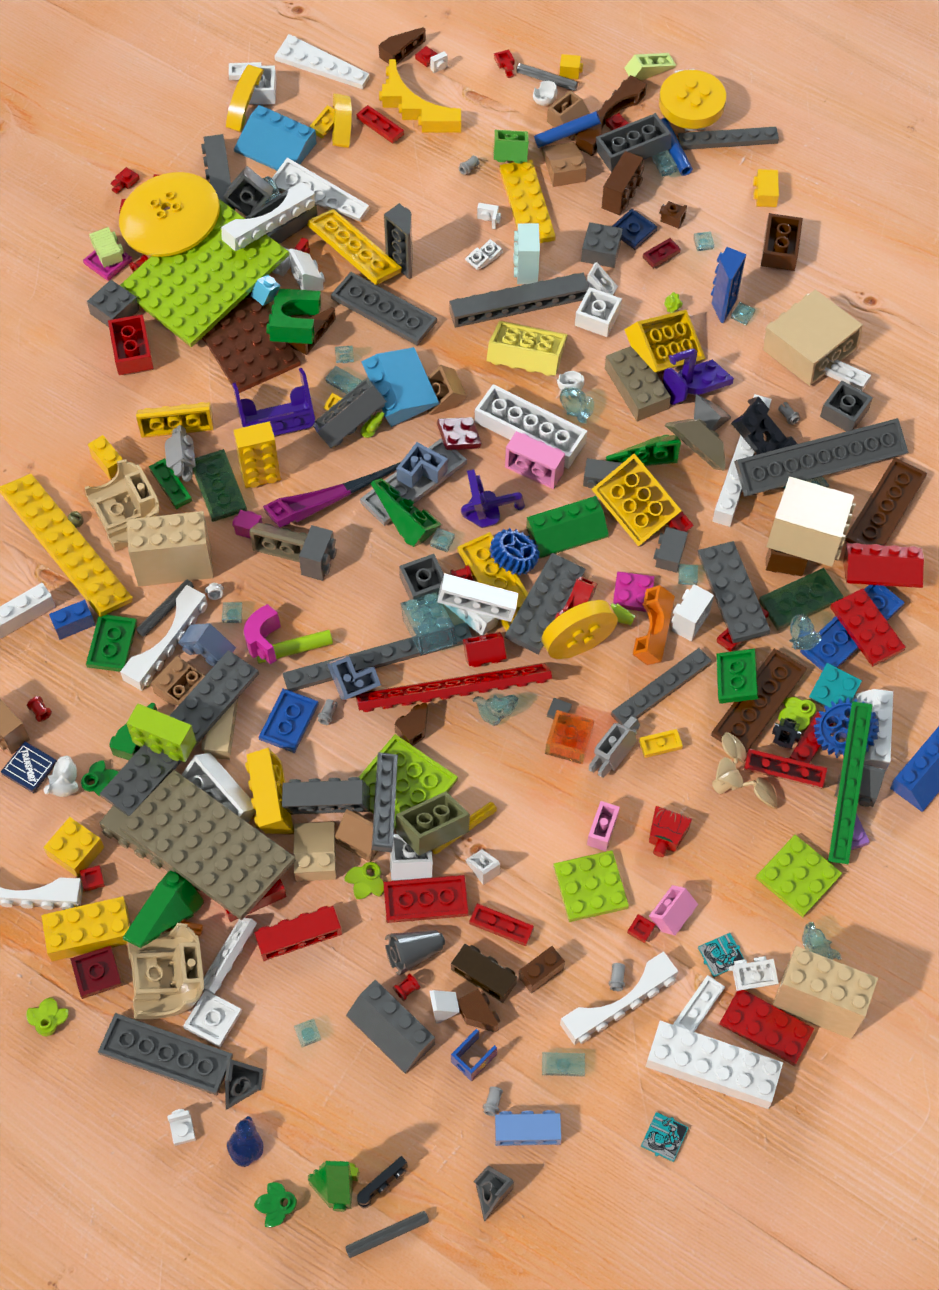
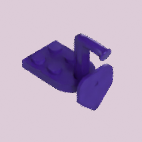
M688 349L674 355H669V360L673 365H676V362L684 360L683 369L678 373L672 368L665 369L663 384L671 396L670 404L673 405L685 401L688 393L700 395L731 385L734 378L713 359L695 365L697 351L695 349Z
M474 469L467 471L472 498L461 507V514L464 518L484 528L499 522L500 512L498 506L514 503L515 509H524V499L520 492L496 497L493 492L484 491L480 475L476 476Z

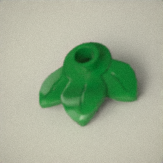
M103 760L97 761L90 766L89 773L82 777L81 786L85 791L95 792L100 796V792L119 771L106 769ZM90 781H94V782H95V783L92 784V785H88V783H89Z
M278 1182L268 1183V1194L261 1195L254 1203V1207L258 1211L266 1214L265 1227L267 1228L282 1224L286 1215L291 1214L297 1206L295 1195L286 1192L284 1186ZM285 1199H287L288 1204L285 1207H283L282 1203Z

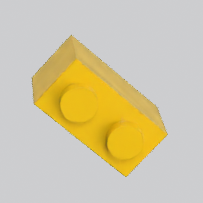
M758 169L757 176L753 177V186H756L753 192V199H756V207H777L779 198L778 170Z
M104 435L88 443L92 458L108 478L112 480L118 471L117 461L123 459Z

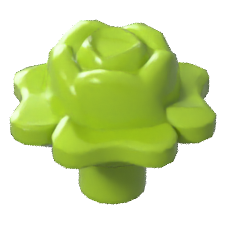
M672 292L671 295L665 298L664 305L667 308V312L674 313L682 307L683 303L679 299V294Z

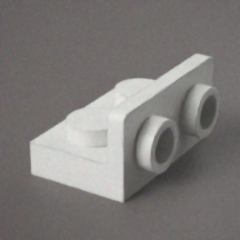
M766 956L754 958V962L747 963L746 959L734 961V965L729 967V971H733L736 991L779 984L774 959L767 960Z

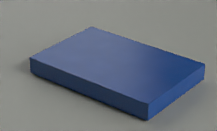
M283 688L259 735V740L295 753L319 702Z

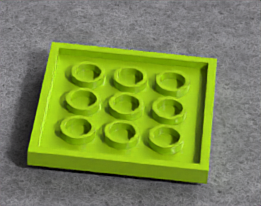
M396 734L380 751V753L398 755L394 816L395 829L396 814L443 792L448 793L458 781V777ZM377 756L359 776L360 780H363L370 788V812L373 814Z

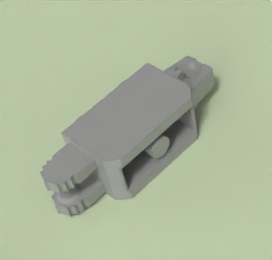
M179 425L172 430V436L165 442L166 465L174 470V475L177 477L182 475L183 480L187 482L191 480L193 475L192 468L196 466L193 438L187 435L186 429L183 426Z
M631 716L625 724L614 723L595 747L594 753L596 756L588 766L589 771L594 773L600 767L598 775L603 778L611 769L615 771L637 742L635 736L640 727L638 719Z

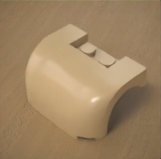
M126 459L117 461V474L108 483L97 487H85L86 497L102 522L115 551L128 547L127 519L159 516L157 496L143 470L138 464L127 462Z
M177 923L170 932L162 934L142 948L128 942L134 987L133 1008L135 1020L176 1016L192 1008L199 1000L204 990L200 942L198 935H195L193 930L187 927L188 924Z

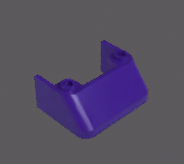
M299 368L302 386L292 389L290 393L291 403L256 410L255 403L251 399L240 400L237 385L232 383L242 427L270 421L274 436L312 427L315 423V415L307 377L303 368Z

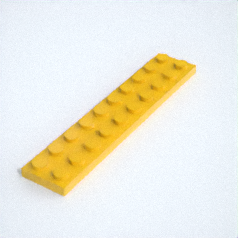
M32 474L0 486V494L99 617L133 601L130 593Z

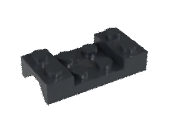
M759 396L749 399L747 402L750 406L743 415L731 423L757 455L797 444L792 436L786 437L767 413L770 409Z

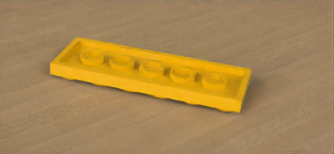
M532 159L520 164L513 162L499 165L517 230L518 224L539 223V243L555 241V232Z
M334 209L308 220L307 226L375 285L401 273V266Z
M489 532L458 546L457 551L464 563L469 565L471 574L476 582L518 593L516 610L511 622L499 619L507 632L528 596V592L516 573L512 575L511 571L506 572L503 567L499 568L498 563H494V559L491 558V552H489L491 541L494 537Z

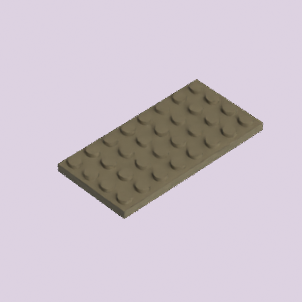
M175 770L119 826L123 833L241 921L296 861L292 854Z

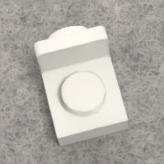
M478 203L477 219L492 221V229H495L496 224H500L501 220L499 206Z
M178 1109L167 1116L174 1146L196 1141L189 1110Z

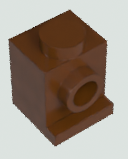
M670 201L666 205L663 204L659 212L661 214L660 222L679 229L686 217L687 205L680 206Z

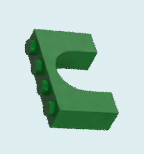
M279 288L278 295L274 296L272 314L269 315V323H267L266 333L270 335V341L312 344L315 335L314 319L292 318L289 316L295 314L316 315L320 313L321 291Z

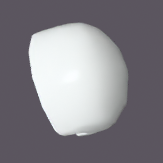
M551 81L541 82L538 89L534 88L533 100L541 106L552 104L558 95L556 84Z
M567 371L564 374H559L557 379L559 389L568 395L579 393L585 382L584 376L576 371Z

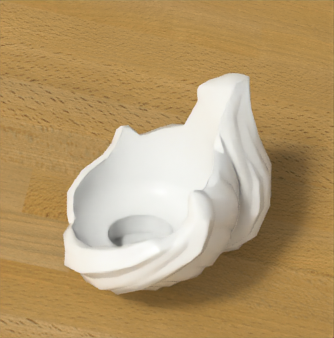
M63 756L57 760L52 775H48L49 785H46L44 788L45 794L48 795L50 793L58 797H68L78 791V784L75 781L77 768L70 756Z

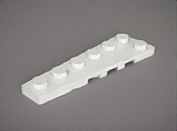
M288 34L275 54V61L360 89H364L370 79L369 73Z
M286 158L269 181V184L274 189L282 192L303 182L315 193L316 205L329 210L334 209L339 214L360 222L370 209L368 204L289 158Z

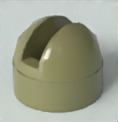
M73 511L68 515V520L76 528L83 524V517L78 511Z

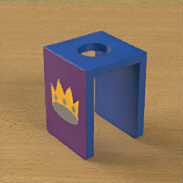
M477 1028L451 1054V1063L470 1081L497 1055V1047L494 1045L472 1069L460 1059L479 1039V1030Z

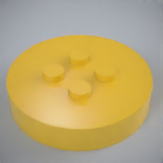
M683 70L669 76L661 86L659 96L660 111L668 121L676 126L687 129L705 128L717 122L724 112L726 90L723 84L712 74L700 70Z
M594 600L585 602L567 610L553 620L543 632L542 643L550 657L554 659L571 658L594 648L604 641L615 629L618 618L610 604L606 601Z

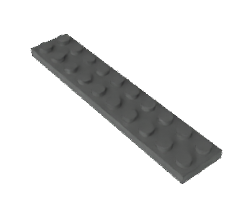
M896 418L734 461L744 496L746 497L784 487L788 482L789 476L806 481L897 457L909 452L899 419Z
M228 650L170 714V717L192 725L196 746L259 675V671ZM143 745L100 792V796L129 817L182 761L172 760L167 754L162 752L161 754L155 753L150 747Z

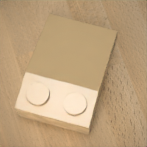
M334 822L294 824V857L296 859L294 862V875L296 882L336 879Z

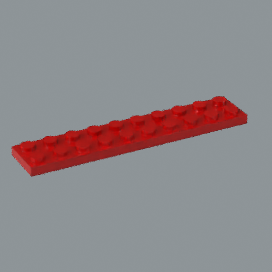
M539 663L363 692L356 695V702L359 711L371 712L374 711V708L378 707L389 709L393 708L396 704L408 706L415 701L425 703L432 701L433 698L449 699L452 695L457 694L459 696H468L471 692L475 691L486 693L493 688L504 690L508 689L511 685L522 687L527 686L529 682L535 681L536 683H545L547 679H552V673L546 663Z

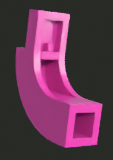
M268 604L256 610L248 618L244 626V636L252 658L259 656L269 664L277 661L274 647L265 638L273 631L279 629L281 625L278 613Z

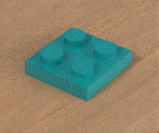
M827 663L809 698L829 708L832 707L831 701L837 705L839 704V699L846 703V699L849 698L851 703L862 680Z

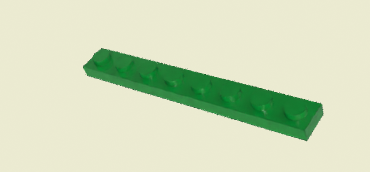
M852 701L828 856V861L849 865L873 704Z

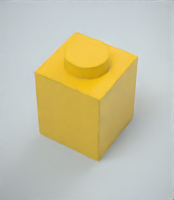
M561 54L559 76L568 79H579V73L583 72V63H580L581 56Z

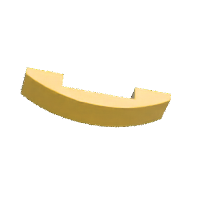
M249 64L246 66L230 102L226 128L238 132L242 131L247 118L245 113L255 86L259 85L263 69Z
M333 93L334 130L332 133V145L349 148L352 120L350 96Z

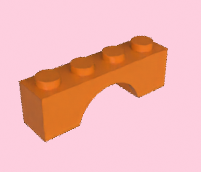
M661 585L646 589L643 606L649 616V631L646 636L636 638L632 654L646 665L662 662L675 596Z

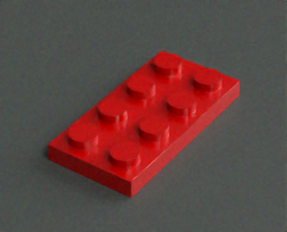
M863 588L831 604V610L872 667L905 651V645Z
M465 875L383 882L387 923L468 916Z
M745 990L735 993L719 1023L724 1028L793 1066L796 1065L814 1030L808 1024Z

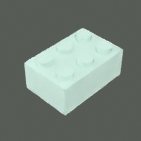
M539 223L518 224V231H514V241H517L514 242L513 264L517 266L514 267V277H517V284L538 282L540 257Z

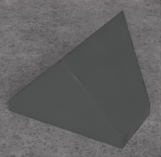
M696 394L694 420L701 419L707 424L706 427L709 430L715 431L731 419V416L719 405Z
M232 1059L227 1060L225 1077L226 1110L261 1090L263 1069Z
M487 1166L474 1180L484 1222L514 1187V1181L490 1166Z

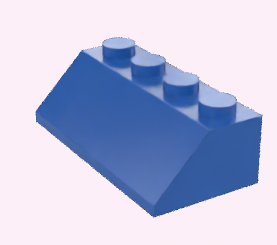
M726 247L723 253L720 252L717 258L719 264L715 269V274L717 275L714 278L713 285L715 286L711 292V296H713L712 305L721 323L725 322L738 299L746 254L730 247Z
M939 726L895 777L890 787L891 790L921 812L926 809L939 793Z

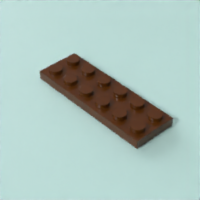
M894 457L846 535L845 541L850 544H878L885 546L925 480L927 473Z
M774 648L757 671L758 699L734 702L711 732V736L722 742L724 733H730L741 741L747 753L805 674L807 668Z

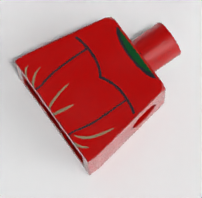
M656 806L649 837V843L655 845L653 854L658 857H664L667 850L675 852L688 832L692 818Z

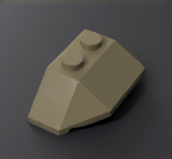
M687 419L665 424V427L673 432L713 469L724 471L726 467L723 441L718 438L719 435L715 431L709 430L706 427L707 424L701 419Z

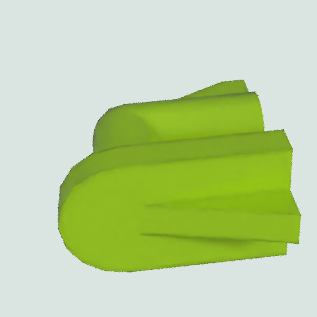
M377 412L375 416L370 415L371 418L361 428L363 437L370 438L374 435L382 423L383 412Z

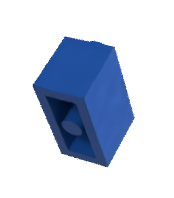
M85 599L49 614L59 640L95 626Z

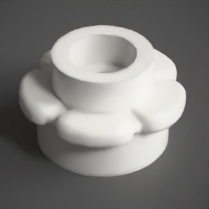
M211 583L205 588V593H207L209 599L217 600L223 596L222 590L224 588L221 584Z

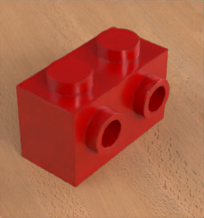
M500 632L463 639L465 658L469 666L480 667L483 663H499L503 659H507L504 639Z

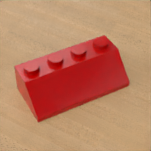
M846 543L843 559L846 583L923 588L924 556L922 548L915 546L899 547L897 545L883 546L878 544Z

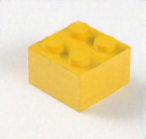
M71 817L65 821L43 847L50 859L77 878L81 876L80 870L87 869L105 848L101 838Z

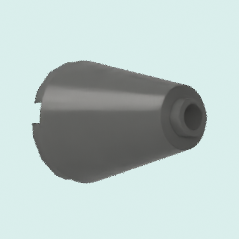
M437 930L391 933L385 937V940L389 939V944L385 945L387 957L392 968L396 967L398 969L395 972L398 975L404 974L443 949V945H445L444 936Z

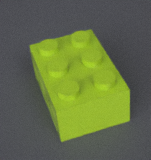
M137 703L126 723L132 741L136 745L150 747L155 753L161 754L162 752L175 761L181 760L186 762L196 744L192 725Z

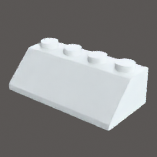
M872 689L855 694L852 701L857 699L861 703L873 704L872 712L876 713L875 719H878L879 725H877L879 726L878 739L874 740V746L868 745L869 752L866 751L864 764L884 769L886 772L891 761L893 691Z
M211 753L199 754L193 757L182 773V776L248 823L256 813L252 806L251 798Z

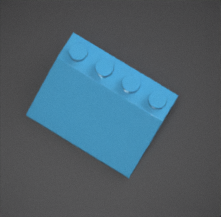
M258 105L250 115L234 147V152L278 171L286 158L293 160L299 165L317 144L316 132L313 128Z
M414 347L379 353L361 361L368 378L387 401L384 403L385 406L382 408V411L391 427L440 404Z

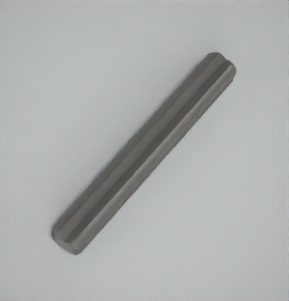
M519 63L517 66V73L542 81H551L557 86L573 91L578 87V82L522 63Z
M186 579L137 627L136 630L139 635L144 637L176 606V598L186 585L194 587L190 580Z
M425 1211L419 1212L347 1245L345 1249L349 1258L429 1222L427 1213Z

